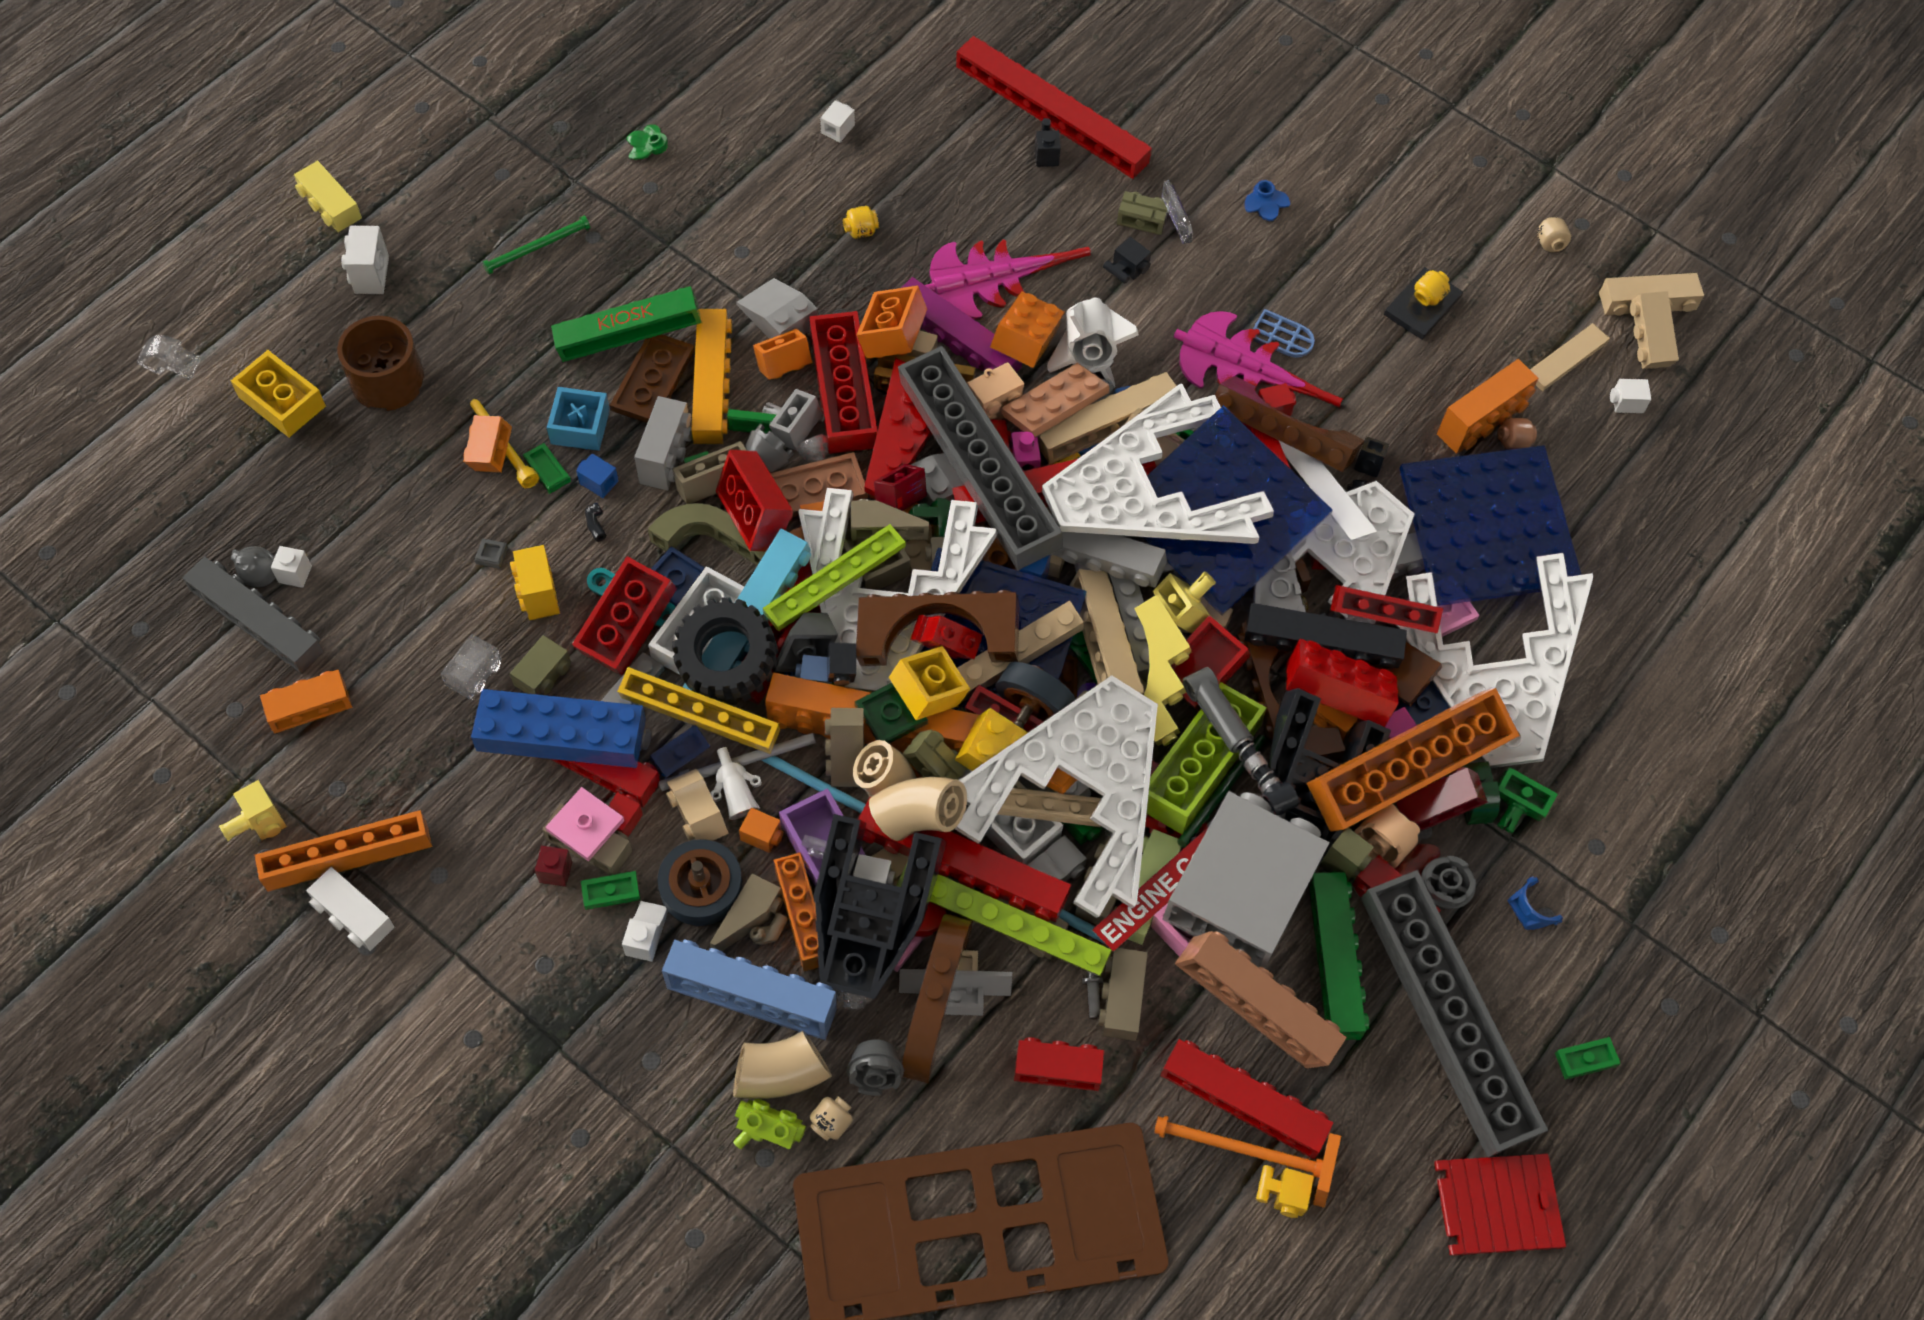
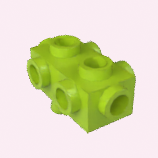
M760 1099L749 1100L748 1102L741 1100L735 1117L739 1118L736 1128L743 1131L733 1142L736 1147L742 1149L752 1138L756 1141L765 1139L790 1149L795 1141L800 1143L806 1126L802 1125L803 1120L798 1119L797 1115L791 1111L775 1110L770 1108L768 1102Z

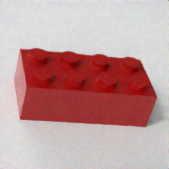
M729 449L715 491L749 550L767 551L779 530L782 528L786 531L788 522L792 519V507L757 451Z
M626 556L572 645L579 653L623 676L677 590L676 586L670 579Z
M1300 638L1287 662L1286 690L1290 691L1299 688L1321 698V704L1362 720H1370L1385 727L1399 704L1397 676L1392 672L1372 667L1363 660L1349 658L1338 650H1329L1321 647L1315 641H1306Z

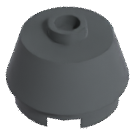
M760 424L755 431H751L745 448L747 451H757L769 472L773 473L789 464L788 460L794 453L791 450L786 452L784 450L785 443L771 431L765 434L763 432L765 427Z
M1447 856L1434 859L1426 865L1422 872L1421 878L1434 904L1438 908H1459L1466 905L1474 896L1476 879L1468 868V863L1458 857Z
M867 1040L855 1048L846 1072L850 1085L853 1083L859 1087V1093L879 1096L882 1095V1090L891 1087L896 1090L900 1086L904 1068L892 1044L883 1040Z

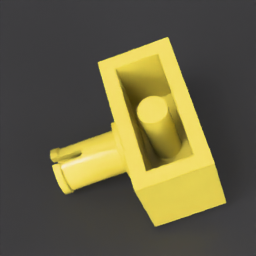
M1204 571L1190 586L1170 573L1153 590V593L1159 597L1175 624L1192 634L1210 615L1201 603V597L1216 584V581Z
M259 780L233 793L242 809V814L219 826L227 841L250 828L257 832L261 840L278 835L282 829L287 827Z

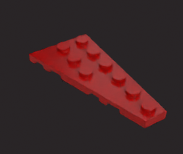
M895 358L864 485V492L874 497V481L903 464L911 465L932 435L901 384L898 366L906 362Z

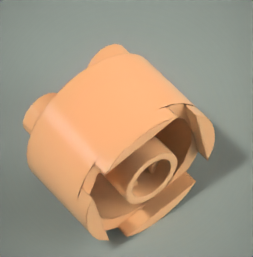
M1391 804L1368 816L1355 830V833L1374 847L1369 853V856L1372 858L1371 862L1380 855L1393 868H1396L1417 845L1420 828L1416 823L1409 821L1401 814L1396 806Z

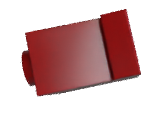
M918 615L910 640L930 649L943 646L950 658L975 660L983 635L943 616L927 617L925 615Z

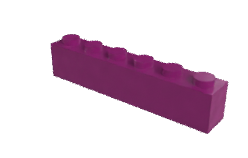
M912 277L901 287L919 286L927 307V312L920 329L937 335V342L945 344L954 354L966 359L971 366L979 368L983 372L986 369L993 370L1007 362L1016 373L1022 368V362L990 348L994 333Z

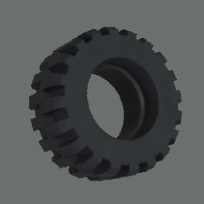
M722 597L721 602L716 603L715 599L707 600V606L701 608L699 604L693 608L695 613L691 616L686 614L683 617V627L677 626L674 633L677 640L672 642V650L675 653L673 656L674 664L691 691L720 702L727 700L729 705L737 704V699L741 697L744 701L752 698L750 693L756 691L759 694L764 689L762 683L764 681L770 682L773 674L771 670L776 669L778 663L776 658L778 654L776 638L765 616L760 615L759 610L753 605L748 607L746 602L740 599L732 603L731 598ZM731 631L741 633L748 638L750 643L748 655L737 667L727 671H714L708 669L703 664V649L714 636Z

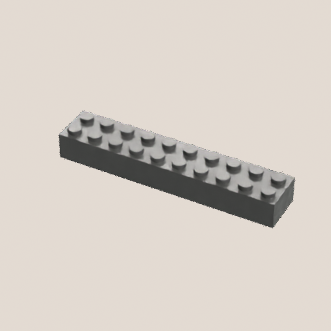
M940 346L898 366L903 388L974 502H977L978 508L989 526L997 530V538L1017 571L1062 549V531L944 347Z
M1418 870L1368 889L1361 897L1362 903L1486 1156H1493L1548 1131Z

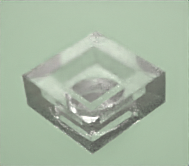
M805 835L801 845L809 850L808 855L823 859L827 841Z

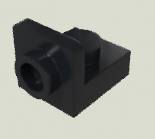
M1366 436L1354 469L1377 477L1390 444Z

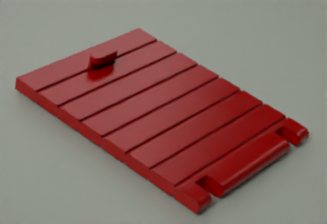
M1548 1154L1434 1161L1435 1171L1446 1172V1178L1437 1180L1447 1237H1457L1458 1242L1456 1245L1448 1246L1450 1256L1561 1249L1566 1247Z

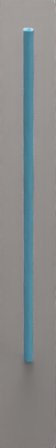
M777 756L761 760L819 792L828 788L834 800L859 813H862L866 805ZM1062 909L1059 915L1060 919L1069 923L1070 926L1104 943L1092 931L1095 926Z

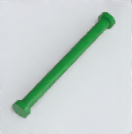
M584 215L580 217L579 221L490 261H482L486 272L491 274L498 267L582 229H590L589 221Z

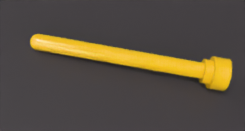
M473 399L470 402L472 409L477 415L490 416L479 400ZM508 443L506 456L517 470L518 482L525 489L533 487L538 483L539 475L534 468L525 466L513 447Z

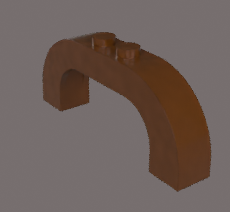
M946 913L941 920L906 1042L902 1061L904 1068L902 1077L929 1083L943 1019L963 950L967 948L972 930V920Z

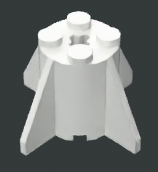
M1099 298L1081 301L1067 310L1066 331L1047 364L1048 371L1051 373L1070 364L1079 363L1091 373L1101 371L1105 380L1115 386L1110 366L1114 362L1115 355H1117V344L1138 336V329L1135 325L1112 311Z

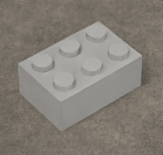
M657 397L634 457L640 484L668 491L671 482H675L672 469L678 466L679 461L682 462L684 460L686 442H690L692 439V427H690L691 414L688 413L686 402Z

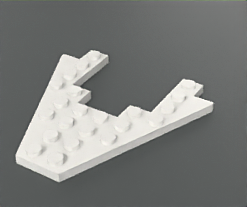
M1183 384L1176 386L1042 485V493L1055 522L1062 532L1255 544L1259 541V535L1253 522L1273 517L1274 510L1264 491L1191 511L1182 491L1157 498L1142 466L1143 463L1162 459L1163 452L1156 438L1221 421L1224 417V412L1215 395L1191 401Z
M1374 481L1346 493L1377 532L1351 540L1322 502L1285 515L1291 543L1290 550L1295 563L1308 552L1343 583L1342 586L1385 595L1414 513L1381 484ZM1234 543L1237 554L1210 561L1216 566L1209 574L1216 581V584L1207 592L1218 602L1255 568V544ZM1333 595L1329 598L1328 602L1332 604ZM1341 613L1346 617V620L1375 624L1376 620Z
M827 488L822 511L799 509L804 538L811 549L810 564L813 574L842 556L851 511V501H853L854 496L852 490ZM951 500L939 570L936 572L913 569L908 593L861 588L863 576H861L820 604L821 612L828 613L838 633L835 643H856L859 597H867L872 594L889 597L894 594L918 596L921 593H931L933 595H945L947 592L960 593L998 533L995 528L975 527L978 510L977 502ZM933 614V615H928L927 617H932V616H943V617H944L945 614ZM916 621L903 629L895 639L889 651L887 666H860L856 658L857 674L855 681L845 685V687L872 693L892 683L889 676L900 659L918 654L924 647L910 640Z
M1563 553L1537 557L1548 630L1523 633L1522 637L1526 655L1524 659L1473 666L1469 641L1443 645L1440 626L1437 634L1396 625L1398 629L1407 630L1406 642L1442 664L1441 670L1432 681L1450 708L1482 691L1493 688L1497 689L1520 736L1482 756L1485 762L1489 761L1490 768L1544 761L1593 582V573L1567 577ZM1432 573L1406 576L1409 594L1408 601L1437 607Z
M1111 675L960 779L959 781L964 784L967 790L968 808L955 829L979 844L1020 775L1044 789L1058 767L1103 796L1090 819L1113 833L1073 903L1096 918L1102 913L1111 895L1129 907H1135L1138 898L1158 704Z

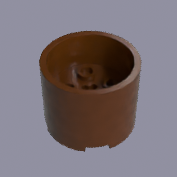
M370 316L351 324L342 333L338 342L337 353L352 393L358 402L367 408L370 406L387 408V411L406 406L419 395V389L423 378H425L424 370L412 335L402 322L387 316Z

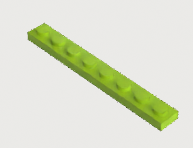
M907 863L896 885L898 887H902ZM938 874L930 898L931 903L1101 977L1111 949Z

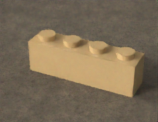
M1697 273L1606 278L1599 291L1605 315L1617 316L1631 314V300L1640 293L1668 291L1671 311L1686 312L1696 310L1704 297Z

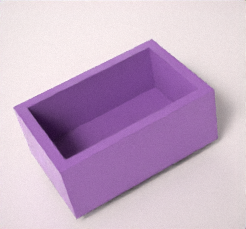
M828 788L779 812L781 826L795 852L801 853L805 870L815 888L833 815L843 816ZM861 847L859 854L866 855Z

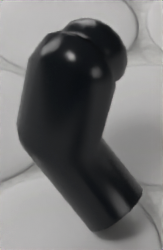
M593 503L585 509L586 522L595 541L600 542L607 536L597 519V516L603 514V510L598 503Z

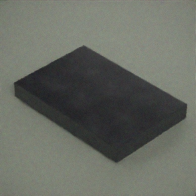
M1426 267L1419 272L1384 312L1386 317L1421 340L1426 337L1463 294L1462 290L1449 283L1450 292L1436 306L1421 304L1414 295L1416 292L1415 284L1427 271H1430Z

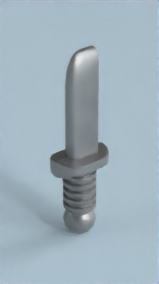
M1087 971L1088 978H1082V982L1087 984L1089 1018H1096L1100 1013L1099 983H1103V977L1098 978V975Z

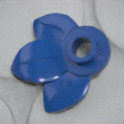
M1262 180L1254 186L1253 193L1246 196L1244 207L1248 213L1258 211L1263 219L1273 221L1278 216L1279 208L1290 206V200L1284 192L1276 190L1272 182Z

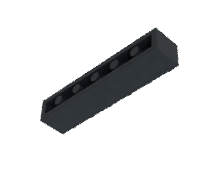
M1251 603L1247 616L1244 641L1250 642L1255 646L1270 645L1282 651H1289L1295 649L1301 638L1306 641H1315L1321 647L1329 650H1338L1354 660H1363L1368 664H1376L1383 669L1399 668L1404 659L1407 630Z

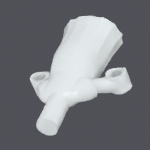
M727 747L718 749L717 753L722 766L717 771V783L711 792L714 802L722 799L721 789L723 788L729 819L735 820L747 816L750 808L759 810L760 807L756 803L745 779L750 781L752 787L755 788L759 787L762 783L760 777L748 773L741 764L732 762Z

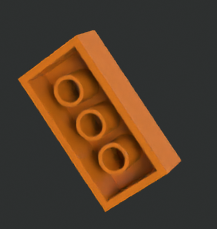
M1519 359L1515 360L1447 408L1437 435L1456 454L1463 449L1469 450L1480 437L1486 438L1497 425L1500 424L1502 426L1507 418H1511L1516 412H1523L1528 407V400L1536 391L1534 387L1539 378Z

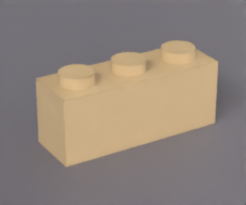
M1668 291L1640 293L1631 300L1630 312L1634 316L1635 321L1634 336L1638 340L1639 346L1637 352L1638 360L1641 362L1642 369L1670 367L1679 361Z

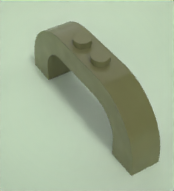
M686 504L670 509L659 516L648 528L650 542L666 552L671 546L676 548L684 539L690 536L707 535L715 538L757 566L766 551H750L730 515L720 508L707 504Z

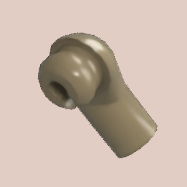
M776 913L769 926L753 927L750 931V938L758 945L777 941L788 918L780 913Z

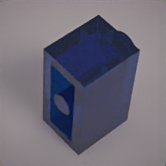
M694 725L651 754L650 760L662 777L667 779L705 753L711 746L697 726Z

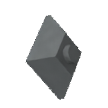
M804 613L790 630L777 657V667L773 669V672H796V665L802 664L803 655L827 657L829 643H835L838 637V633L828 613Z

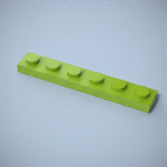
M889 524L763 607V613L774 627L780 631L800 618L804 613L809 612L905 548L906 542Z

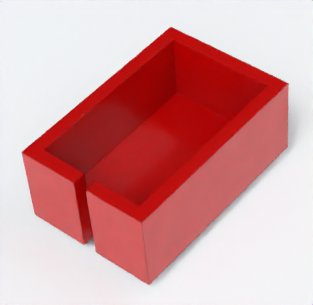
M1209 615L1186 640L1192 650V653L1188 654L1189 658L1179 665L1174 663L1171 667L1182 685L1183 678L1205 667H1209L1213 671L1219 684H1225L1251 655L1245 645ZM1184 693L1183 700L1198 713L1201 709L1199 704L1192 701L1187 693Z

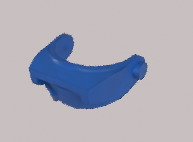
M1533 876L1527 879V883L1507 900L1525 930L1539 929L1552 924L1556 926L1563 922L1561 915L1551 918L1544 917L1537 913L1528 903L1526 890L1539 882L1537 877Z

